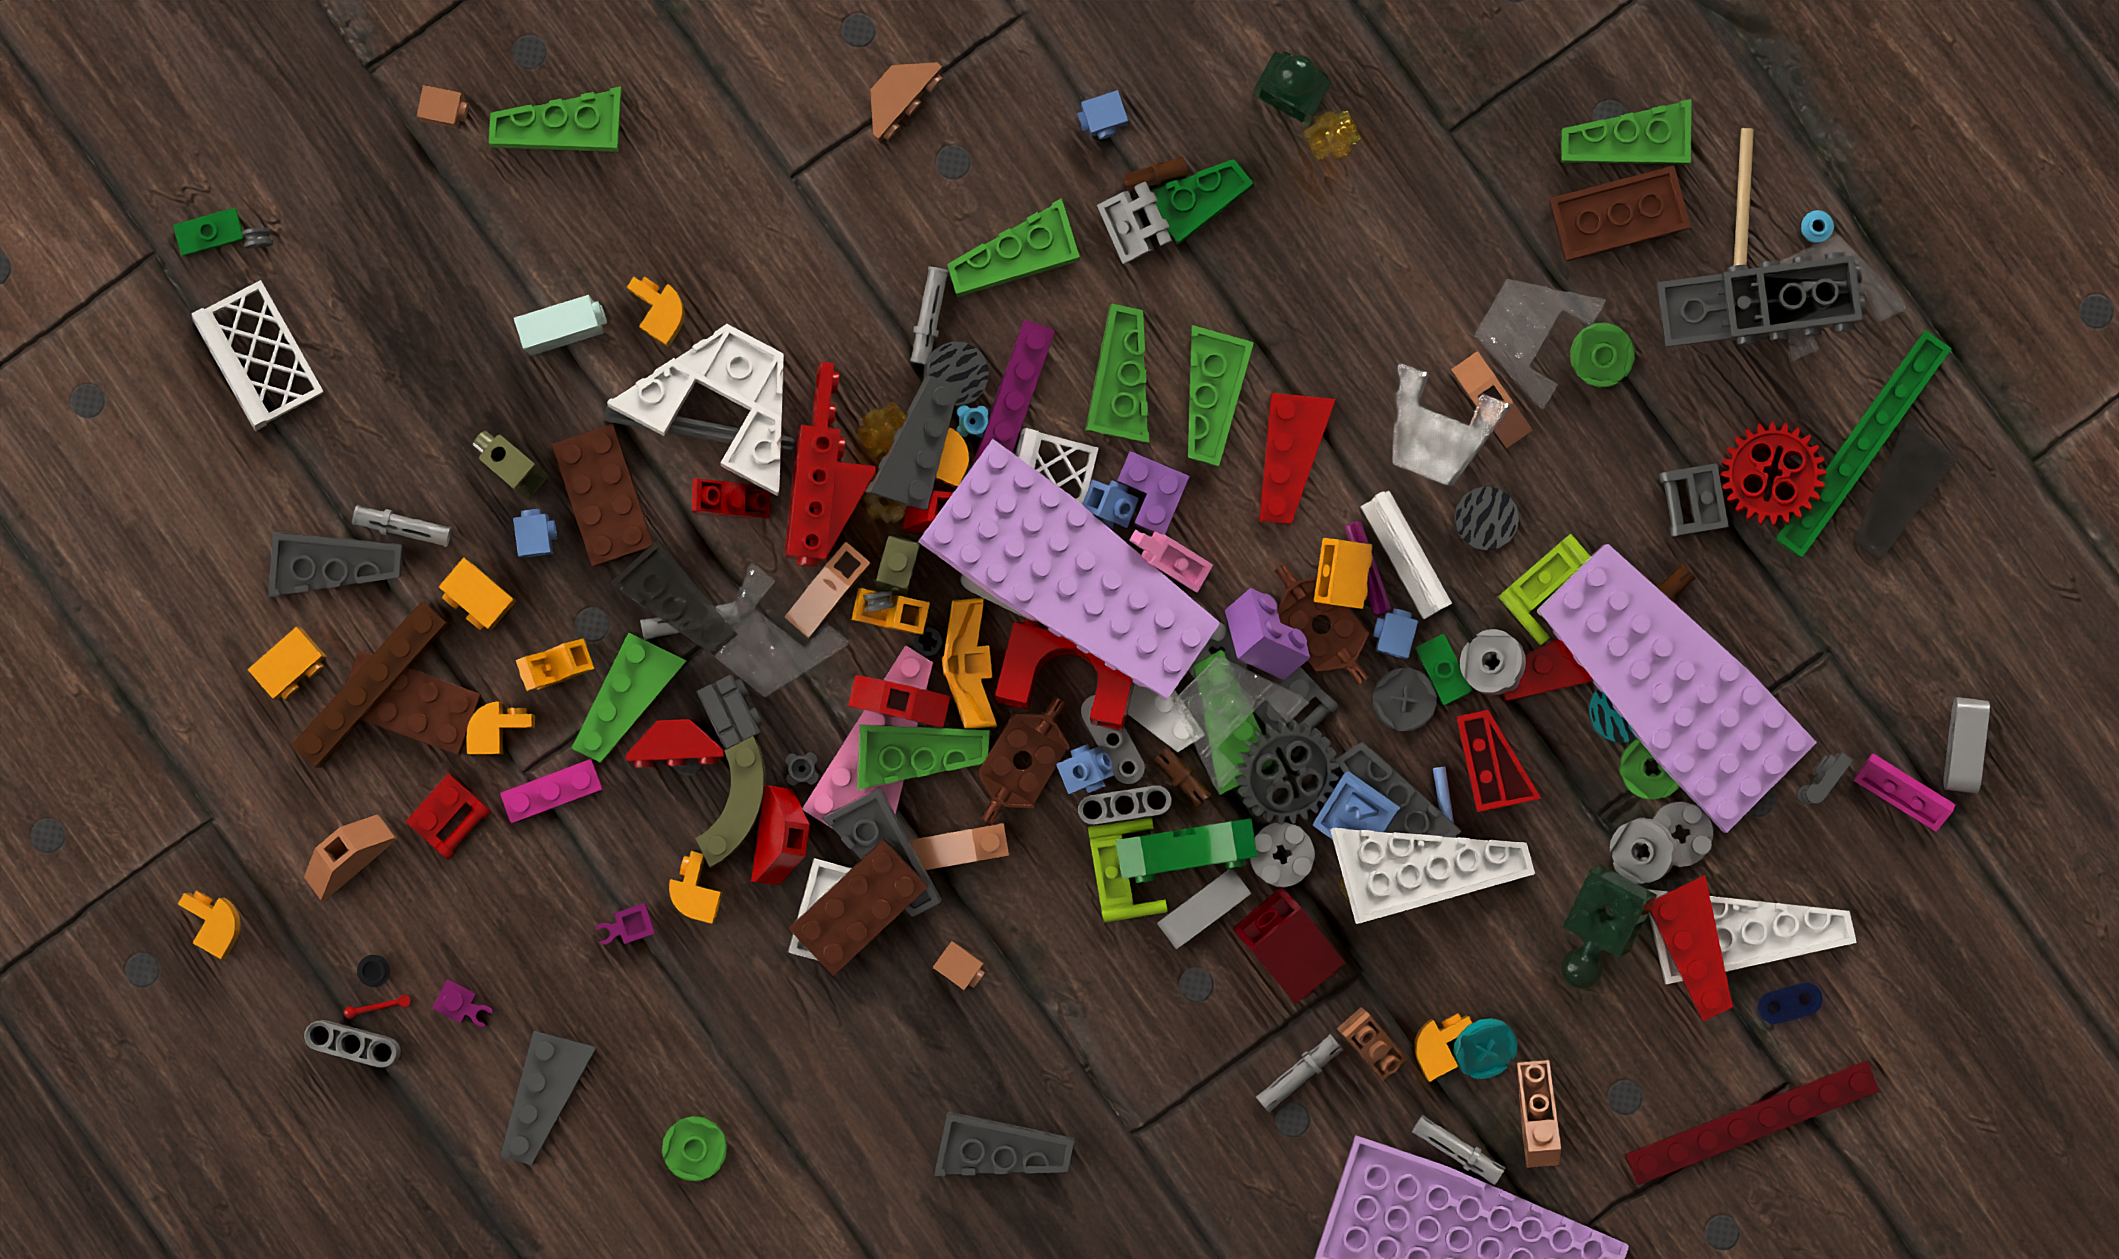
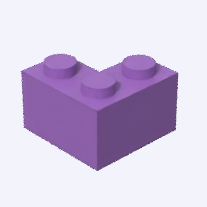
M1129 451L1117 482L1128 486L1132 491L1146 496L1134 526L1152 534L1158 532L1161 535H1165L1189 476Z
M1250 588L1225 610L1237 659L1285 680L1310 658L1307 639L1304 633L1280 623L1277 604L1270 595Z

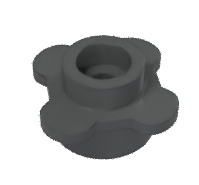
M809 752L805 756H797L792 753L786 757L785 762L789 766V774L786 780L790 785H797L799 782H807L808 784H815L817 782L818 774L815 772L817 756L814 753ZM800 766L805 767L804 772L799 771Z

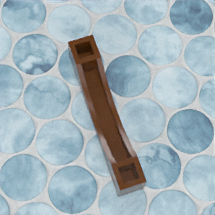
M421 601L291 744V747L314 768H321L340 748L378 699L437 641L451 624L428 603Z

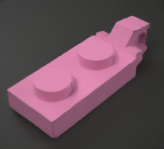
M1135 529L1129 540L1144 550L1140 557L1147 560V563L1197 593L1213 564L1175 540L1158 532H1154L1152 537Z

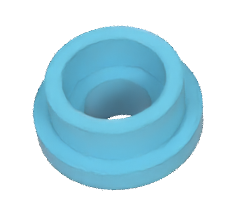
M1819 210L1808 213L1801 222L1803 236L1813 243L1826 241L1834 230L1832 218L1826 212ZM1814 221H1820L1823 224L1821 232L1813 229L1812 224Z

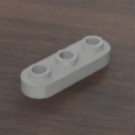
M1095 695L1088 697L1082 704L1081 715L1097 746H1102L1104 752L1109 755L1112 762L1111 769L1115 778L1124 784L1137 782L1143 776L1145 766L1125 727L1122 732L1091 725L1089 717ZM1111 733H1115L1119 737V742L1115 746L1109 745L1106 740L1107 736ZM1127 761L1132 762L1135 766V770L1131 774H1126L1122 770V765Z

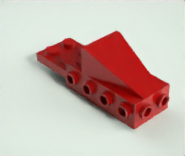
M821 362L817 368L811 426L801 425L797 431L784 558L797 559V565L805 567H816L818 562L826 560L875 474L876 466L837 462V459L841 460V457L844 455L845 438L840 437V429L827 428L834 423L836 404H831L830 400L831 394H835V391L838 390L839 372L834 371V363ZM813 475H817V481L814 480ZM809 507H814L813 514L810 512ZM806 539H810L809 546L806 544Z

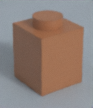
M423 85L416 117L421 122L459 129L460 121L465 122L468 103L464 102L465 97L460 92Z
M953 940L933 966L935 970L963 990L968 985L974 988L985 973L980 969L984 963Z

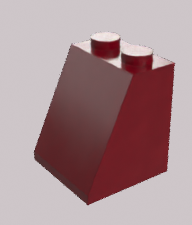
M1282 887L1232 928L1295 1004L1300 1000L1308 998L1325 979L1333 977L1345 963L1304 910Z

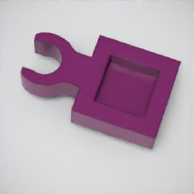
M646 903L614 913L617 923H601L595 927V930L604 927L610 932L608 939L599 941L602 945L611 943L620 935L623 943L626 944L656 934Z
M449 979L446 980L432 1009L459 1023H462L467 1015L479 1027L487 1025L478 1019L479 1011L486 1010L490 1014L494 1012L487 1005H476L473 1003L477 994Z

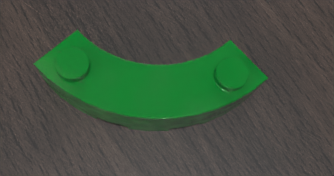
M1251 818L1116 840L1122 879L1135 877L1136 883L1155 880V873L1226 862V868L1246 865L1245 859L1258 857Z

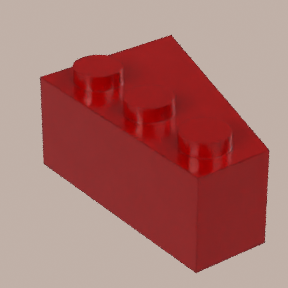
M1489 710L1456 717L1477 812L1541 799Z

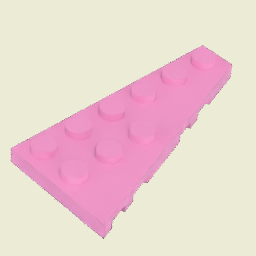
M905 645L884 680L927 690L933 662ZM864 710L802 809L826 824L822 819L824 815L881 787L896 814L904 780L860 790L856 789L859 725L917 727L918 722Z

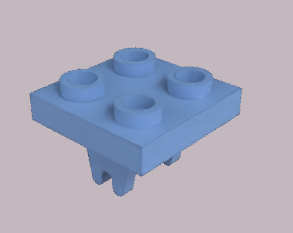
M1347 771L1340 779L1312 825L1331 839H1333L1330 831L1332 828L1386 832L1401 808Z

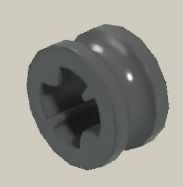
M261 227L242 231L243 236L247 238L244 248L255 249L272 246L273 240L269 239V234L272 233L271 228Z
M892 590L864 594L863 598L868 601L865 611L894 607V603L889 600Z

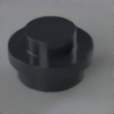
M369 955L364 957L358 964L357 975L364 985L378 987L388 980L390 966L382 956Z

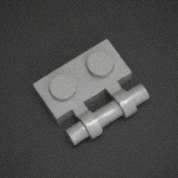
M1146 182L1134 187L1139 197L1132 201L1129 191H1125L1097 205L1122 264L1129 263L1153 251L1154 248L1149 238L1156 235L1160 246L1172 241L1167 230L1170 228L1166 219H1162L1156 202H1158L1154 192H1150ZM1143 208L1151 224L1145 228L1137 212Z

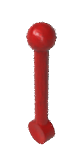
M403 994L398 999L359 1008L348 1006L344 1009V1016L347 1019H353L357 1014L398 1005L400 1007H407L411 1003V998Z

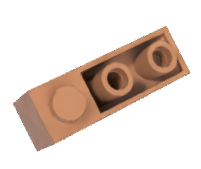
M845 542L785 615V618L805 636L810 638L872 564Z
M1549 1060L1517 1063V1076L1526 1166L1530 1168L1559 1165L1561 1143Z

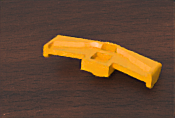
M983 597L952 601L945 651L942 657L943 675L947 678L965 729L997 727L981 680L993 679L990 646H978L985 600Z

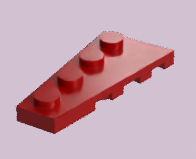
M1271 393L1259 522L1292 524L1336 399Z
M1557 638L1525 655V671L1518 687L1502 695L1505 701L1594 680L1584 667L1576 662L1573 658L1574 655L1564 642Z
M1703 875L1645 903L1701 1020L1705 1021L1732 1008L1733 1005L1706 876Z

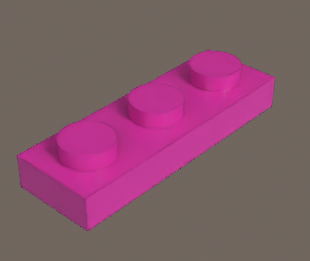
M1873 753L1858 770L1853 780L1936 832L1951 815L1956 805Z
M589 759L501 792L500 795L510 822L515 823L601 791L603 787L593 760Z

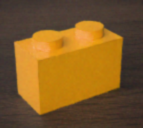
M1323 538L1313 602L1363 609L1364 601L1368 594V572L1373 560L1371 553L1372 544Z
M463 558L439 586L445 592L441 598L454 609H457L459 606L464 608L469 613L466 619L479 630L484 626L492 630L516 602L513 597L466 558Z
M295 627L247 670L273 699L279 700L283 697L286 700L300 688L297 685L299 681L306 675L308 678L313 677L324 667L321 662L327 657L302 628Z

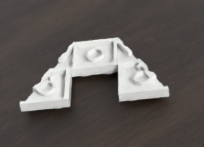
M726 324L715 331L708 339L701 340L680 357L673 358L656 369L652 375L642 378L636 382V385L624 393L608 400V407L663 436L667 433L696 382L745 407L750 412L722 459L721 467L776 496L779 495L784 354Z

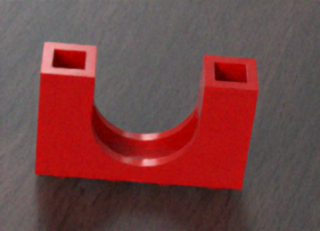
M1023 620L1022 624L1014 622L995 693L997 703L1029 710L1036 679L1042 667L1050 660L1059 656H1078L1088 661L1098 674L1097 690L1089 717L1091 725L1123 732L1135 685L1132 682L1133 679L1117 669L1114 671L1104 665L1106 662L1090 652L1084 653L1076 648L1077 644L1063 636L1058 637L1047 629L1041 628L1042 625L1030 620Z

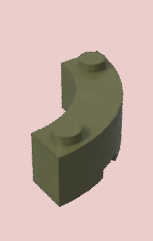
M755 736L724 750L731 773L728 801L717 821L706 832L695 838L709 867H714L727 859L744 843L761 813L766 771L761 748Z

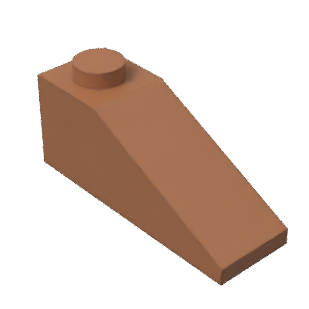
M1004 823L909 840L925 870L1009 856Z

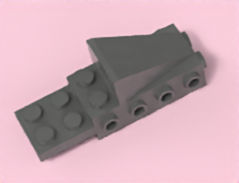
M1844 252L1825 254V259L1812 260V256L1793 258L1792 263L1781 265L1779 260L1761 262L1759 263V268L1747 269V265H1735L1727 267L1728 272H1723L1722 274L1657 282L1665 348L1721 340H1737V345H1745L1770 338V341L1788 339L1789 333L1802 331V336L1822 334V328L1834 327L1835 332L1854 330V324L1863 320L1862 315H1866L1864 296H1859L1858 283L1862 282L1860 264H1855L1854 255L1844 256Z

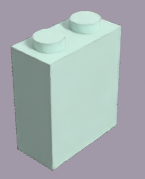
M589 295L514 318L522 347L530 356L603 334L602 325L607 324L602 305L598 301L594 302Z

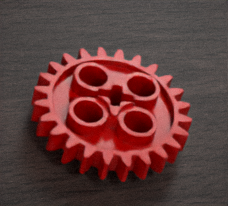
M1772 421L1767 431L1759 423L1757 425L1758 433L1753 434L1748 428L1745 429L1747 438L1745 441L1739 437L1734 438L1738 446L1737 449L1727 447V453L1732 459H1722V465L1729 470L1721 472L1720 476L1722 479L1730 481L1722 485V489L1724 492H1733L1728 496L1727 501L1728 503L1738 501L1739 503L1735 511L1738 514L1746 509L1747 521H1750L1757 515L1760 526L1764 524L1766 518L1771 519L1773 527H1776L1778 518H1782L1784 523L1789 525L1790 515L1793 514L1798 520H1801L1800 510L1802 508L1809 512L1812 511L1809 500L1820 501V496L1815 492V489H1825V483L1819 481L1818 478L1827 476L1826 470L1817 467L1824 464L1825 459L1824 457H1814L1820 451V447L1818 445L1808 447L1811 442V436L1808 435L1800 439L1801 431L1799 427L1791 434L1788 432V423H1784L1781 430H1776L1775 423ZM1778 447H1781L1783 452L1778 463V473L1780 476L1774 478L1770 500L1764 501L1769 485L1767 473L1772 472L1776 450ZM1760 448L1766 449L1771 453L1769 459L1764 462L1756 461L1752 455ZM1790 456H1797L1802 460V465L1797 469H1789L1784 465V462ZM1751 479H1757L1763 484L1761 490L1756 493L1748 492L1744 486ZM1781 487H1790L1794 491L1793 497L1789 500L1779 499L1776 493Z

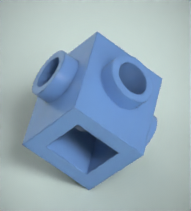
M1092 480L1082 505L1110 529H1113L1114 524L1127 528L1139 498L1128 494L1129 487L1111 480L1110 484L1106 485Z
M1086 744L1070 751L1072 758L1056 764L1068 794L1086 788L1087 793L1104 787V779L1114 776L1111 769V759L1104 752L1102 746L1090 750L1089 745Z

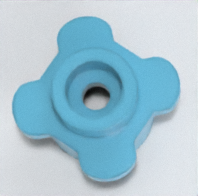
M966 405L960 406L957 409L959 426L956 431L962 437L971 434L981 438L988 425V410L984 406H978L977 408H969ZM971 418L975 420V423L973 425L970 424Z

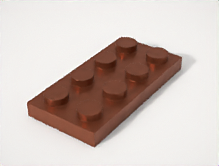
M1674 165L1549 199L1565 262L1691 228Z
M614 424L553 443L552 447L592 567L654 547Z
M361 650L358 651L347 683L370 659L372 654ZM408 668L361 720L460 755L467 736L468 723L476 712L482 694Z
M882 839L789 927V930L834 976L928 888V885Z

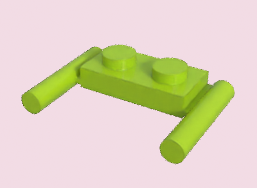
M1571 533L1498 596L1540 646L1550 636L1529 612L1572 576L1591 557Z
M1152 816L1088 827L1104 923L1168 912L1166 899L1133 905L1129 878L1122 879L1116 840L1122 839V834L1154 829Z

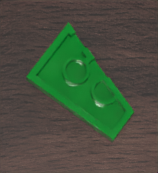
M1232 159L1199 171L1193 176L1166 183L1165 186L1150 192L1155 193L1158 200L1156 205L1161 217L1166 219L1170 228L1167 229L1169 235L1179 246L1253 188L1254 183L1238 163Z

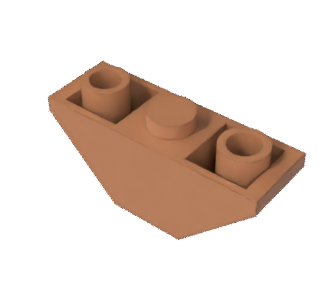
M938 62L892 65L870 89L873 135L879 144L884 138L889 141L900 129L901 126L897 123L905 114L910 117L920 107L922 103L919 100L920 97L927 90L930 93L933 92L941 83L943 78L940 75L943 69Z
M1478 351L1451 369L1506 449L1533 431Z
M378 814L339 827L315 848L304 878L319 899L324 902L393 844L397 838Z
M1362 1007L1337 1028L1383 1081L1390 1074L1395 1073L1400 1065L1407 1060L1371 1015Z

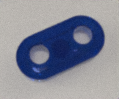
M1798 983L1763 994L1758 1000L1757 1011L1765 1022L1779 1024L1816 1013L1822 1005L1823 997L1819 988L1814 984ZM1804 992L1810 997L1806 1005H1802L1799 1002V996ZM1775 1001L1779 1008L1776 1013L1772 1014L1768 1011V1004Z

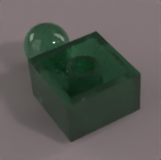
M1275 51L1255 85L1253 96L1309 127L1328 94L1331 82L1327 81L1328 76L1318 70L1313 61L1308 57L1299 54L1292 55L1285 51L1279 54Z
M1602 865L1591 869L1563 925V928L1585 939L1582 947L1572 949L1562 960L1561 972L1565 981L1578 989L1594 986L1600 980L1603 972V964L1599 957L1601 950L1604 949L1619 958L1630 952L1657 895ZM1607 906L1611 907L1610 913L1613 915L1612 917L1606 911Z

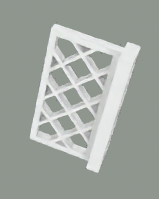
M261 280L206 309L201 308L192 313L194 324L255 431L266 426V423L323 394L320 384ZM259 291L265 301L261 313L243 308L246 297ZM241 300L239 307L232 305L235 302ZM267 307L270 310L272 316L265 315ZM224 308L237 312L232 328L218 324L213 314ZM241 313L259 318L255 334L237 330ZM263 319L277 323L280 332L277 341L259 336ZM223 331L231 333L229 340H227ZM234 335L253 339L248 356L234 352L231 347ZM283 335H284L286 341L288 342V344L281 343V339H282V336H283ZM257 341L275 346L270 362L252 357ZM279 347L293 351L296 358L292 369L274 364ZM239 359L246 361L244 368L241 365ZM250 362L269 367L264 384L249 379L247 372ZM298 363L301 365L304 372L296 370ZM272 369L291 374L286 390L268 385ZM294 376L307 378L314 390L304 395L290 392ZM254 387L262 389L260 397ZM266 390L284 395L281 407L268 413L263 404ZM288 397L295 398L293 401L286 404Z
M1024 428L1021 429L1015 455L1032 468H1035L1037 460L1040 467L1036 471L1040 472L1043 470L1046 477L1054 484L1056 482L1047 467L1062 459L1071 475L1056 485L1060 487L1074 478L1080 488L1079 496L1076 500L1082 504L1090 485L1098 447ZM1041 440L1053 443L1060 454L1046 464L1038 453ZM1061 446L1069 447L1071 449L1064 452ZM1075 450L1088 452L1086 466L1075 472L1067 455ZM1084 472L1083 480L1081 482L1078 475Z
M1383 491L1377 494L1370 502L1360 507L1422 619L1452 604L1390 491L1386 493Z

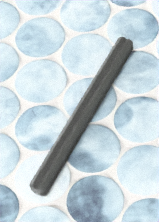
M607 405L604 415L607 422L652 430ZM676 416L667 433L732 444L740 428ZM781 436V454L792 455L795 440L792 437Z

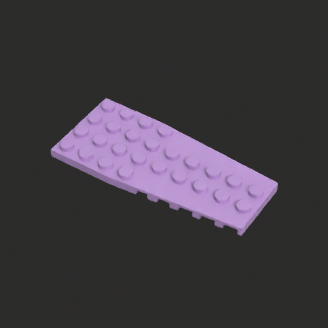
M994 439L991 440L918 541L999 601L1030 620L1036 619L1049 627L1048 631L1058 637L1063 636L1077 644L1076 648L1086 654L1090 652L1106 662L1104 665L1114 671L1116 669L1131 677L1133 679L1132 682L1138 686H1145L1160 695V699L1163 701L1172 694L1220 624L1218 620L1163 573L1147 563V560L1140 557L1141 555L1075 498Z
M1609 544L1602 545L1537 609V613L1542 615L1552 627L1556 637L1563 641L1572 652L1576 662L1583 666L1592 677L1593 683L1600 692L1603 691L1612 702V707L1620 717H1624L1632 727V732L1656 762L1723 833H1727L1817 743L1746 667Z
M1355 1135L1314 1259H1625L1629 1246L1622 1241L1449 1166Z

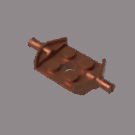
M1286 563L1280 566L1282 570L1279 567L1274 570L1285 584L1284 588L1286 590L1277 608L1280 623L1304 633L1310 655L1307 661L1316 672L1337 669L1348 670L1359 686L1363 683L1361 678L1364 681L1369 678L1357 660L1369 632L1364 629L1349 607L1313 602L1317 577L1299 580L1295 578ZM1316 616H1325L1329 620L1330 629L1327 633L1318 634L1313 630L1312 621Z
M1054 696L1046 712L1041 714L1013 713L977 772V776L990 796L989 801L991 802L981 819L993 825L1001 809L1005 807H1035L1033 804L1055 770L1056 764L1059 763L1066 750L1070 749L1068 742L1056 724L1058 715L1064 705H1066L1064 701ZM1019 751H1026L1030 755V764L1024 769H1017L1013 763L1014 755Z

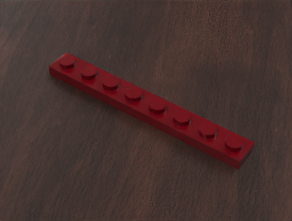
M1864 1060L1625 1154L1636 1185H1640L1880 1090L1868 1061Z

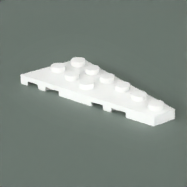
M1344 828L1330 829L1356 924L1535 874L1527 843L1476 840L1460 837L1450 838L1409 833L1348 830Z
M1644 889L1646 902L1667 893V891ZM1710 896L1725 971L1857 943L1850 911ZM1649 912L1664 983L1671 984L1683 981Z

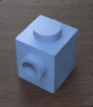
M1118 90L1081 102L1082 111L1077 113L1082 130H1089L1091 138L1098 136L1100 140L1116 135V129L1128 126V119Z
M540 509L521 511V517L513 518L518 557L528 558L554 554L552 540H557L554 520L549 521L547 514H540Z
M1394 608L1393 613H1385L1383 619L1377 618L1373 636L1378 638L1375 648L1376 652L1405 660L1408 659L1418 620L1411 619L1412 613Z

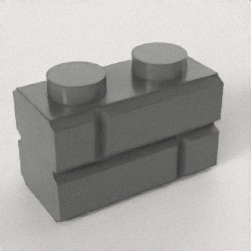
M731 674L696 691L725 750L752 736L761 734L759 726L763 725V721L756 707L749 709L744 699L749 696V693L741 678L735 680Z

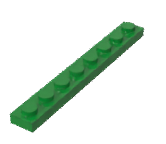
M1924 330L1824 469L1827 476L1818 478L1819 481L1825 483V489H1815V492L1820 496V501L1809 500L1812 511L1809 512L1802 508L1800 510L1801 520H1798L1792 514L1789 518V525L1785 524L1775 537V541L1799 558L1804 556L1952 348L1928 331Z

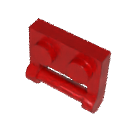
M448 773L405 822L443 857L450 860L455 854L453 850L482 818L486 819L492 811ZM468 803L473 808L472 811L449 837L442 841L438 835L464 805Z

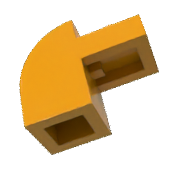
M633 277L627 289L652 306L640 324V329L669 348L684 322L685 311L681 298L669 284L659 294L657 291L660 287L648 278L643 277L640 281Z
M949 427L935 480L957 489L967 474L970 458L968 447L962 436Z
M858 588L851 620L907 633L923 634L929 602L891 595L889 600L894 603V607L865 611L868 601L863 598V595L876 591Z
M584 638L563 643L545 652L516 660L520 677L527 691L549 687L595 669Z
M492 702L482 706L473 714L468 723L467 754H503V728H535V715L527 714V708H507V714H503L502 702Z
M691 851L690 857H683L679 874L684 875V880L670 879V897L675 907L685 916L714 924L723 892L698 886L705 857L703 853Z
M197 890L194 894L184 893L178 905L206 920L194 939L193 944L219 959H226L240 934V917L236 908L226 898H218L215 905L212 906L211 902L213 899Z
M1459 1013L1442 1021L1444 1027L1438 1029L1435 1021L1430 1019L1418 1031L1414 1043L1415 1057L1429 1082L1458 1067L1446 1043L1457 1038L1468 1025L1472 1024L1469 1016L1466 1015L1461 1018Z

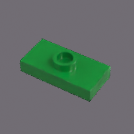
M236 208L173 225L180 253L183 257L245 240Z
M1444 633L1414 648L1443 706L1472 692L1470 685L1461 673L1460 665Z

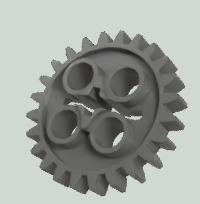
M1279 720L1277 730H1274L1267 724V734L1264 736L1260 732L1255 731L1257 741L1255 743L1245 741L1250 750L1248 753L1239 752L1238 755L1244 760V763L1235 765V768L1243 773L1234 778L1238 785H1243L1237 790L1241 797H1245L1243 803L1248 808L1253 807L1252 812L1256 816L1263 813L1262 817L1267 822H1270L1274 817L1280 825L1284 822L1285 816L1292 824H1295L1296 815L1298 814L1307 820V810L1312 809L1318 813L1319 810L1316 803L1318 801L1322 803L1327 802V798L1324 796L1325 792L1334 791L1329 782L1339 779L1331 771L1339 767V763L1331 759L1337 754L1332 747H1328L1331 742L1325 736L1321 737L1322 733L1317 728L1311 731V726L1306 722L1299 728V724L1295 720H1291L1288 728L1282 720ZM1280 747L1283 761L1290 767L1287 769V772L1298 792L1296 797L1293 795L1290 782L1284 777L1286 776V770L1277 756L1276 749ZM1295 747H1302L1297 756L1290 757L1291 751ZM1272 759L1271 766L1266 770H1261L1262 764L1266 760ZM1312 774L1310 782L1301 785L1302 779L1306 775ZM1283 787L1282 794L1277 798H1272L1273 792L1277 788Z

